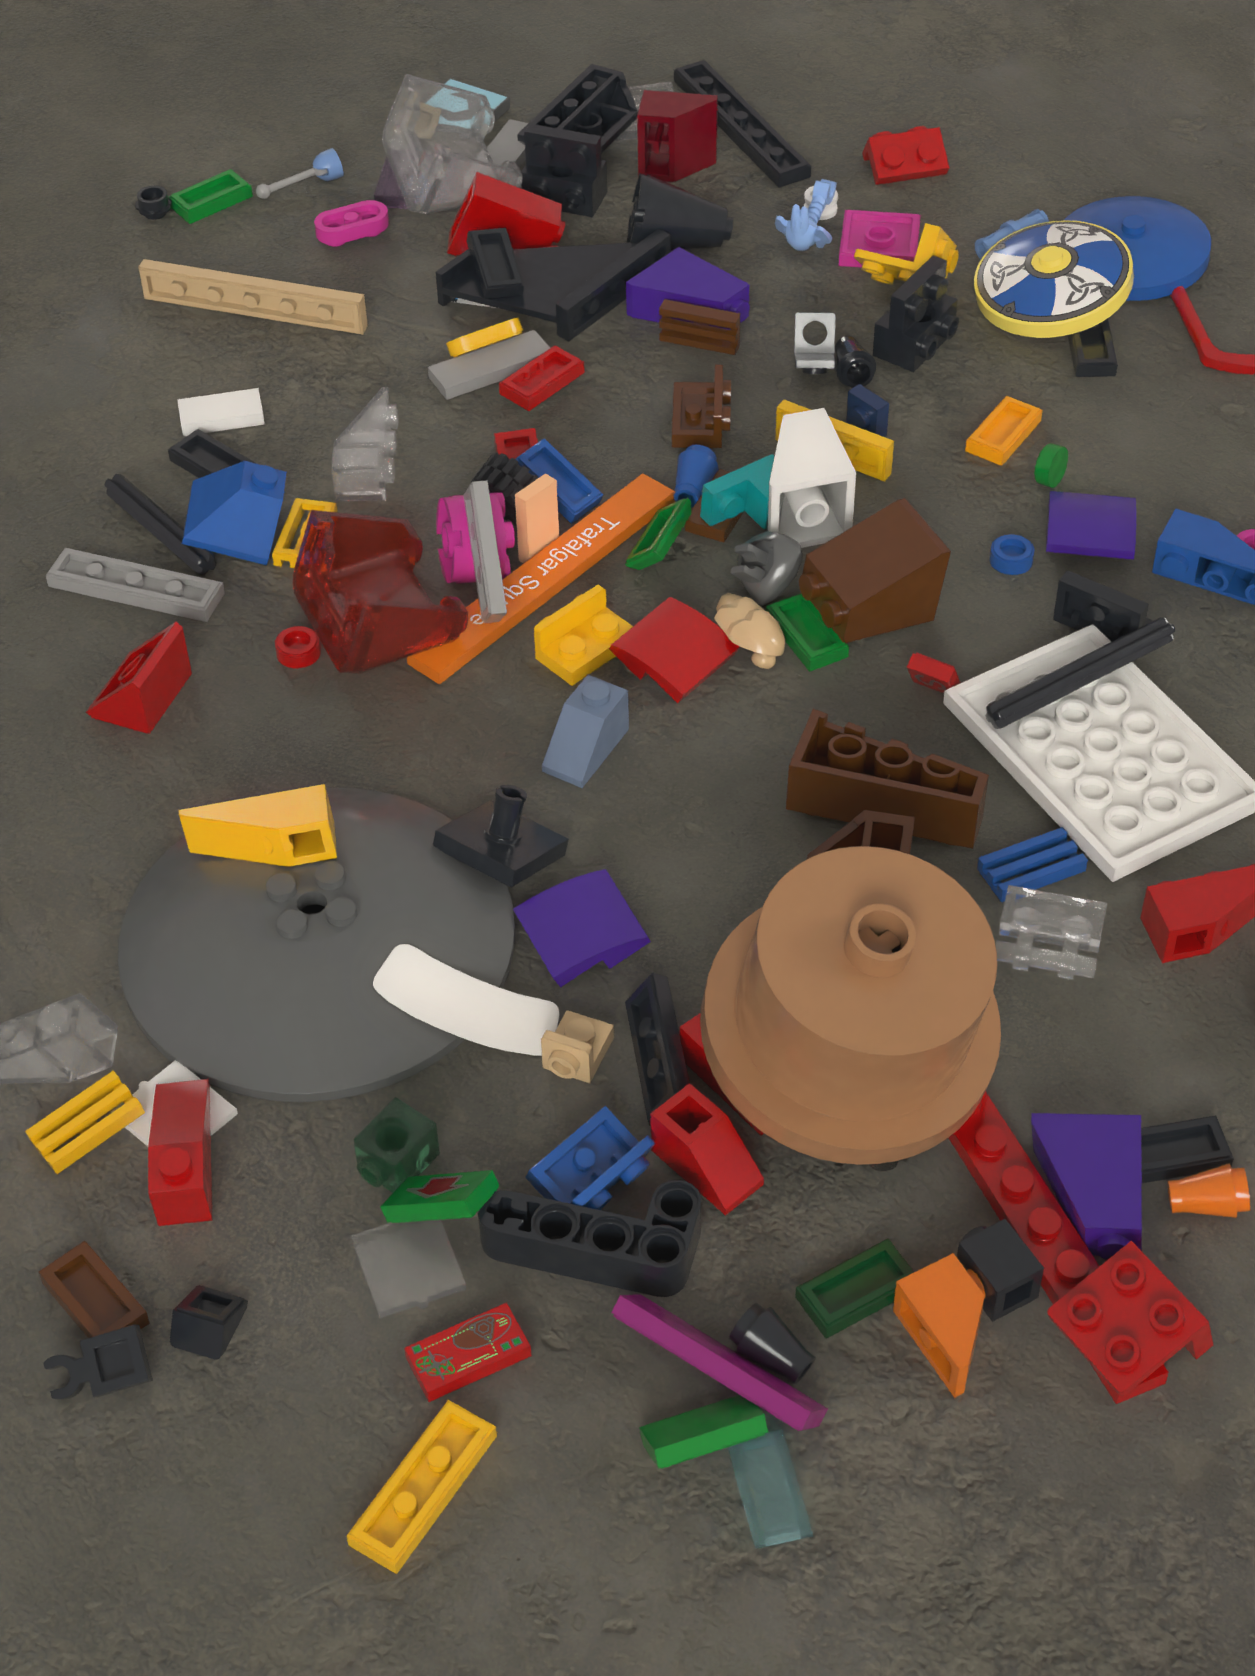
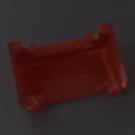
M311 510L294 568L293 590L304 613L340 673L361 674L454 642L467 628L468 611L458 597L445 596L439 605H434L414 575L413 569L415 563H418L421 559L423 545L408 519Z

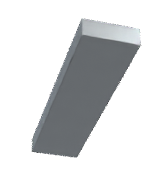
M64 548L46 574L48 587L203 622L209 620L225 594L223 582L70 548Z

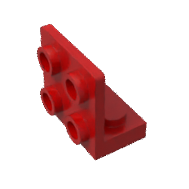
M1132 1241L1047 1310L1050 1320L1120 1396L1129 1393L1183 1347L1197 1360L1214 1346L1209 1321Z

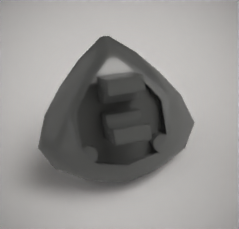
M766 531L755 535L744 544L735 546L734 552L739 555L737 566L731 568L730 574L739 578L749 596L758 605L763 606L781 595L797 576L803 559L801 545L785 534Z

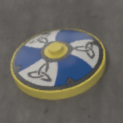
M1051 221L1035 224L1004 237L982 257L974 276L977 304L986 319L998 328L1012 334L1035 338H1050L1074 334L1103 322L1124 304L1133 286V261L1130 250L1124 241L1110 230L1101 226L1080 221Z

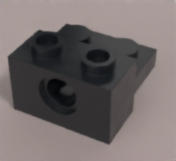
M529 124L524 131L526 165L521 171L522 189L562 204L561 212L593 217L607 194V161L601 160V136Z
M933 255L891 295L890 312L887 311L875 322L872 356L914 373L926 360H930L934 356L936 350L947 339L950 340L955 335L959 325V318L956 317L958 299L945 294L948 288V279L945 278L947 260Z

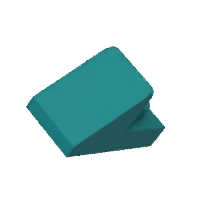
M771 454L704 484L700 517L711 527L745 511L765 530L767 528L769 512V482L775 456Z

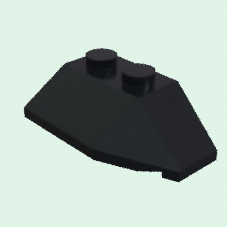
M591 64L517 134L518 141L525 145L524 131L529 124L601 136L602 154L637 119L638 111L626 84L624 73Z

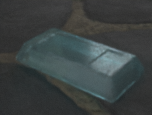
M783 1429L770 1431L763 1436L727 1447L755 1549L813 1537V1531Z

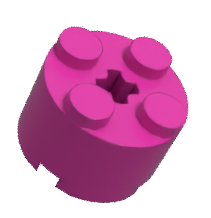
M494 492L489 494L503 580L511 574L510 560L508 554H506V548L514 547L515 537L512 522H504V495L502 492ZM452 495L440 498L436 513L437 534H442L443 548L438 549L443 577L447 583L476 582L463 495Z

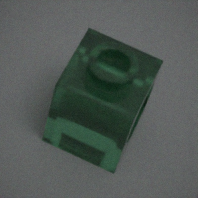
M396 1097L353 1139L359 1174L370 1185L374 1187L382 1185L392 1193L408 1177L419 1176L440 1154L436 1123Z

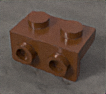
M715 364V382H674L672 447L687 448L691 445H703L708 448H722V431H730L731 406H723L731 405V380H723V365Z

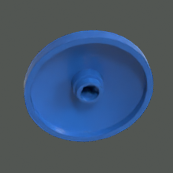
M1141 196L1107 198L1087 204L1075 210L1063 220L1087 222L1110 230L1124 241L1132 256L1134 272L1132 290L1126 301L1158 299L1170 296L1172 291L1179 286H1183L1186 289L1199 280L1209 264L1211 236L1206 225L1188 209L1166 200Z

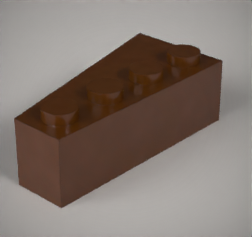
M812 709L789 764L787 810L849 823L864 810L915 817L913 836L953 846L974 848L983 820L988 774L935 754H930L925 758L917 756L908 748L909 744L893 738L887 744L865 736L866 728L851 722H848L845 728L827 721V713Z

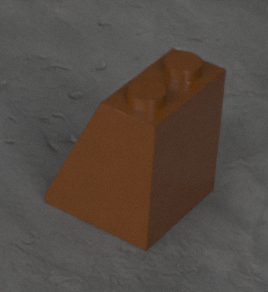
M903 498L896 500L806 554L803 573L799 578V589L804 599L810 600L820 612L824 624L828 628H832L842 642L848 643L934 621L951 551L912 505Z

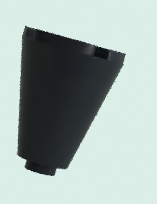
M639 174L632 202H634L632 215L629 216L626 243H639L658 228L671 234V250H675L678 247L682 249L721 247L723 240H730L733 218L728 217L727 208L649 174Z

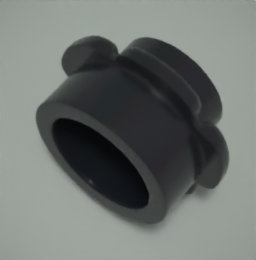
M155 185L147 186L138 191V200L135 203V208L146 218L157 220L163 218L170 211L172 201L168 198L165 188Z

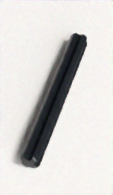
M1160 617L989 703L986 706V719L988 722H991L995 729H1001L1172 642L1175 627L1173 624H1169L1166 618Z

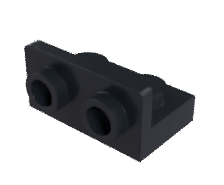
M1068 570L1058 582L1053 620L1068 627L1081 630L1093 624L1112 642L1152 622L1151 619L1146 618L1149 606L1146 602Z

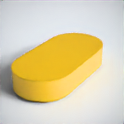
M518 317L447 342L446 346L450 357L454 358L520 335L523 328Z

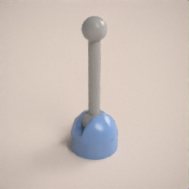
M330 148L316 155L313 161V168L270 185L260 184L256 188V194L259 198L266 199L270 196L271 192L314 175L324 181L338 179L344 176L341 161L336 151Z

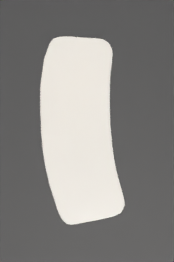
M400 944L392 950L373 980V987L382 997L409 1015L448 1033L488 1047L508 1052L542 1056V1036L546 1030L555 1032L557 1029L559 1008L555 1003L517 994L473 978L408 944Z

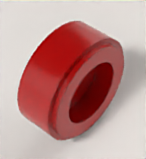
M304 626L290 627L280 632L275 639L277 659L286 667L296 669L308 667L314 664L321 655L319 636L311 628Z

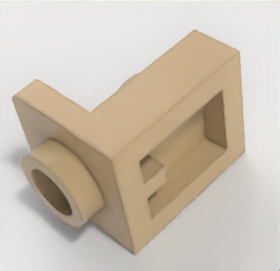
M566 1010L556 1031L546 1030L541 1038L543 1068L552 1071L562 1078H575L591 1083L614 1039V1025Z

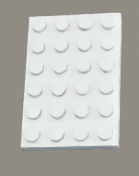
M1092 624L945 690L943 704L1060 827L1066 830L1068 836L1097 867L1114 882L1255 813V781L1133 662L1001 729H995L991 722L987 721L985 714L987 713L986 706L989 703L1110 643L1111 641Z

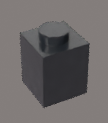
M1006 1219L989 1227H976L969 1231L959 1242L957 1258L966 1270H973L980 1278L986 1294L983 1310L992 1322L1039 1297L1044 1267Z

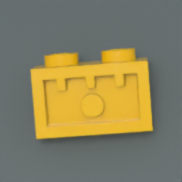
M596 585L584 594L577 596L572 602L552 615L543 618L534 627L535 659L573 686L616 657L609 650L611 644L633 626L606 607V589Z

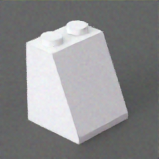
M825 408L783 415L769 482L768 531L791 537L801 545V548L825 544L853 527L856 471Z

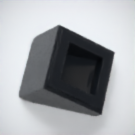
M197 1285L173 1309L170 1344L175 1348L214 1360L220 1359L247 1309L248 1300Z

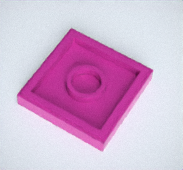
M845 210L838 266L862 268V265L854 258L856 249L914 262L918 249L921 215Z

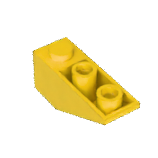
M325 784L179 810L180 821L190 853L285 867L337 858L335 825Z

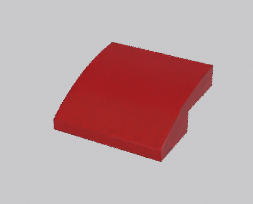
M669 597L611 644L609 650L640 680L648 674L678 704L737 653L740 646L734 644L727 637L726 633L709 618L683 602Z

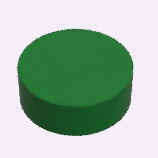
M1053 443L1043 447L1037 458L1034 471L1035 480L1038 484L1055 488L1061 482L1068 463V450L1066 447Z

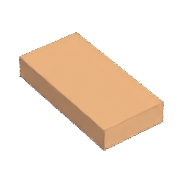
M546 473L515 494L519 561L523 564L559 537L557 480Z

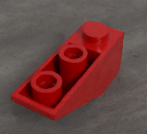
M1255 863L1246 867L1221 872L1212 871L1197 877L1177 881H1163L1157 885L1147 886L1140 919L1162 963L1209 954L1255 917Z

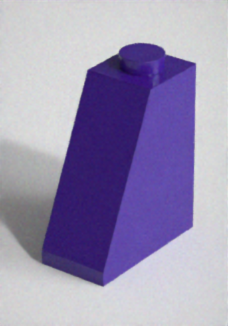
M678 247L626 282V312L632 318L659 322L662 315H659V308L663 300L667 299L740 313V323H742L749 317L750 284ZM672 317V319H677V320H682V321H687V322H692V323H694V321H689V320H684V319H679V318H673V317ZM709 325V326H713V327H718V328H723V329H728V330H730V328H725V327H720V326H715V325Z
M1032 1113L1033 1151L1063 1211L1091 1254L1108 1260L1130 1241L1142 1251L1141 1115Z

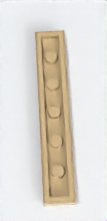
M143 259L138 267L144 299L362 335L368 327L364 294Z

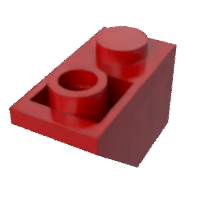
M690 1083L650 1113L651 1139L655 1142L651 1151L686 1182L691 1183L697 1188L699 1193L725 1216L764 1185L763 1175L728 1115Z

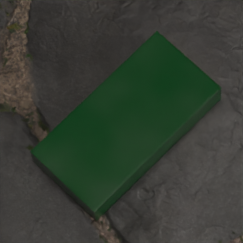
M886 1239L797 1286L795 1298L825 1339L894 1303L896 1281L914 1273V1271L892 1242Z

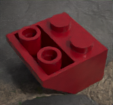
M643 91L637 114L638 176L639 174H649L663 181L676 182L716 164L718 95Z

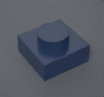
M861 384L850 389L847 399L846 423L886 437L889 403Z

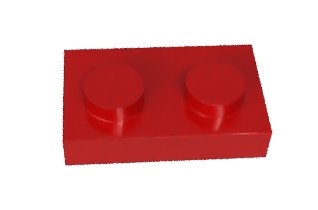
M925 126L911 128L907 132L892 134L889 131L879 132L868 138L862 152L864 161L870 160L875 185L946 175L950 168L940 127L927 129Z

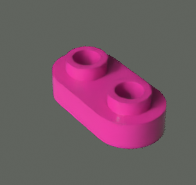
M366 200L324 211L317 215L314 220L316 238L328 246L337 247L349 241L377 236L389 226L387 206L379 201Z

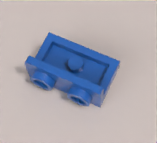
M604 1106L532 1167L525 1178L543 1198L601 1210L613 1198L608 1190L620 1180L627 1186L630 1185L650 1166V1162L645 1157L655 1145V1142L649 1135L639 1142L616 1116Z

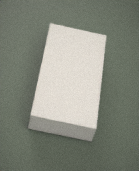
M259 388L177 399L183 436H188L197 429L204 433L265 424Z

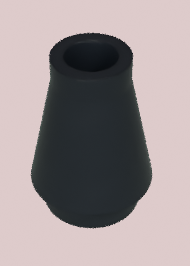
M846 336L839 339L835 345L838 379L842 384L851 388L859 384L862 386L868 385L876 372L875 359L858 344L854 337Z
M758 1303L753 1304L743 1314L729 1336V1339L738 1346L737 1353L786 1377L793 1384H797L804 1377L816 1359L814 1355L806 1350L772 1307L765 1310Z

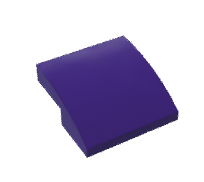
M1050 491L1046 552L1134 560L1136 546V498Z
M606 869L590 872L559 883L513 908L552 978L560 988L603 960L610 969L651 942Z

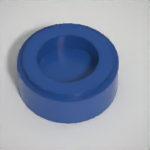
M1003 535L996 538L991 544L990 564L995 570L1003 574H1023L1033 565L1035 549L1028 539L1020 535Z

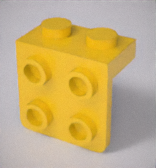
M925 223L914 262L862 249L855 250L854 258L862 265L861 269L872 274L871 279L892 285L894 279L906 282L933 255L947 260L945 277L947 278L948 273L952 274L956 268L958 250H955L957 245L941 227Z

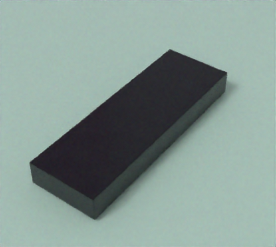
M654 972L625 1001L649 1126H651L650 1113L690 1083L668 977Z

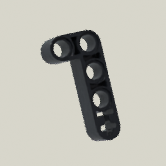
M671 1180L664 1182L655 1190L646 1218L642 1220L519 1192L499 1190L495 1191L478 1211L481 1245L483 1251L490 1258L499 1262L656 1297H669L680 1292L689 1277L701 1235V1196L698 1189L686 1181ZM673 1214H681V1215H684V1216H682V1217H671L670 1215H673ZM563 1236L564 1238L550 1239L549 1237ZM607 1247L617 1248L614 1251H604L601 1249ZM659 1259H668L671 1262L658 1263L655 1261Z

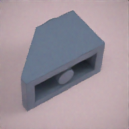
M587 675L563 705L542 763V772L583 788L629 730L628 690Z

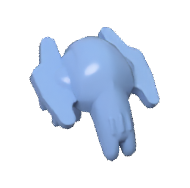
M826 179L816 180L813 188V199L808 209L803 206L800 210L799 205L795 204L792 207L791 220H785L782 216L776 217V229L786 236L788 244L793 249L805 251L815 243L818 248H823L825 244L831 243L832 236L825 228L817 226V223L825 206L829 205L833 200L837 182Z

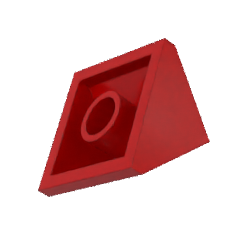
M174 622L130 651L86 713L97 720L150 734L192 674L183 627L179 623Z

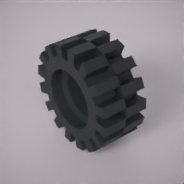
M496 452L488 458L472 478L471 483L488 480L489 493L502 492L505 499L504 520L507 521L509 519L517 527L515 494L538 479L536 475L532 476L529 473L530 469L524 465L521 467L517 460L513 458L509 460L507 455L502 453L499 455Z

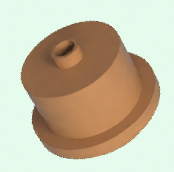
M869 846L839 848L813 856L795 866L777 882L769 893L763 907L744 919L730 933L715 956L708 974L701 1004V1036L706 1059L723 1093L750 1123L780 1144L797 1152L836 1163L861 1165L899 1161L925 1152L949 1138L968 1120L980 1103L995 1071L1000 1051L1001 1023L997 1001L993 992L997 974V951L991 928L984 913L971 895L951 876L927 861L896 850Z

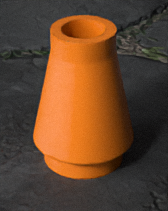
M1229 1163L1179 1180L1167 1181L1171 1213L1185 1212L1237 1218V1212L1250 1211V1195L1244 1167L1231 1169Z

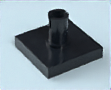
M501 785L500 788H496L495 802L490 800L437 829L433 846L512 888L565 856L569 839L522 816L527 793L513 785Z

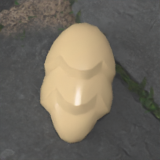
M731 593L722 595L717 603V613L714 617L717 624L734 644L754 652L751 657L754 665L764 669L772 668L776 663V656H781L784 653L785 637L779 622L751 598Z

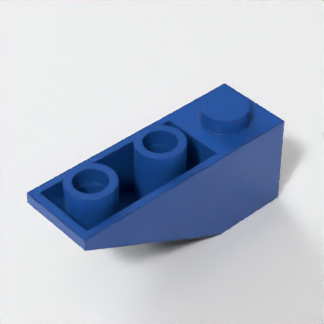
M1175 509L1158 539L1152 573L1255 605V550L1218 521Z

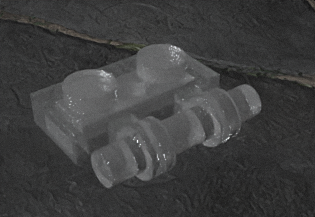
M1008 885L999 935L1015 937L1018 940L1017 944L997 940V961L1012 963L1013 969L1028 971V967L1056 971L1060 978L1073 980V975L1094 979L1097 959L1079 956L1077 953L1078 949L1098 953L1107 903ZM1033 941L1063 946V950L1058 952L1032 947Z

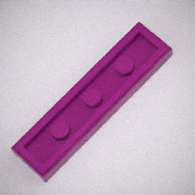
M641 1294L620 1295L611 1312L616 1319L797 1431L819 1427L828 1410L825 1406Z

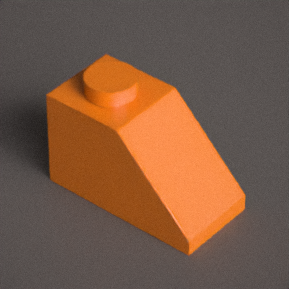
M952 1253L896 1281L893 1312L955 1398L965 1391L986 1294L978 1275L971 1269L966 1270L955 1254Z

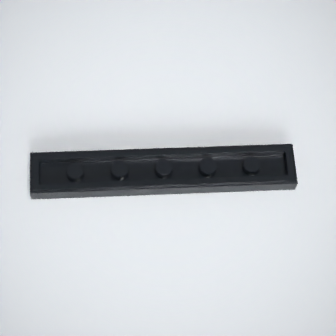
M705 60L674 70V81L685 93L718 95L717 125L779 188L811 177V165Z

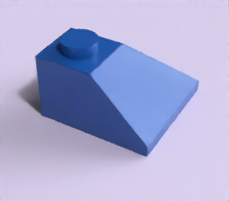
M243 461L193 480L182 544L267 566L283 502L287 472L267 465Z

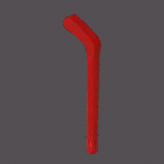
M1183 286L1175 288L1170 296L1197 349L1200 362L1211 369L1236 374H1255V355L1229 353L1217 349L1210 341Z

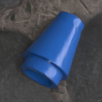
M691 445L678 456L674 494L675 502L683 498H689L691 500V508H693L702 495L703 485L710 482L717 473V457L708 447Z

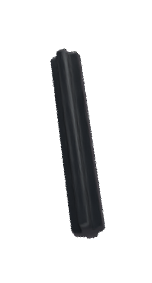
M115 474L112 479L107 478L104 484L107 488V495L196 573L205 575L209 570H214L216 567V562L214 561L215 554L206 549L182 544L184 527L123 475Z

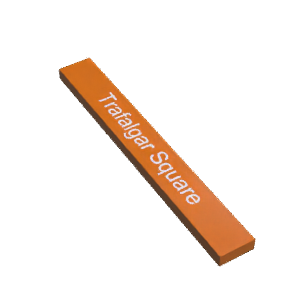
M642 473L502 580L507 613L499 622L484 623L481 619L479 599H476L406 653L407 664L440 685L648 524L657 510L674 503L675 491Z

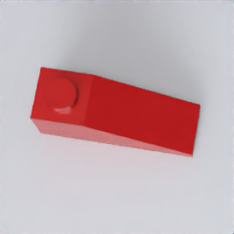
M208 1079L156 1084L148 1143V1194L158 1226L212 1221L210 1084Z

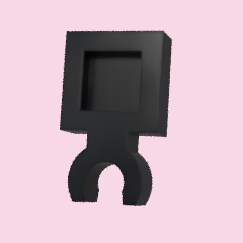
M135 1324L81 1340L82 1358L76 1359L68 1355H55L43 1362L45 1369L52 1370L64 1366L70 1373V1380L65 1387L50 1391L51 1398L70 1399L79 1394L84 1385L89 1382L93 1397H100L153 1381L140 1326Z

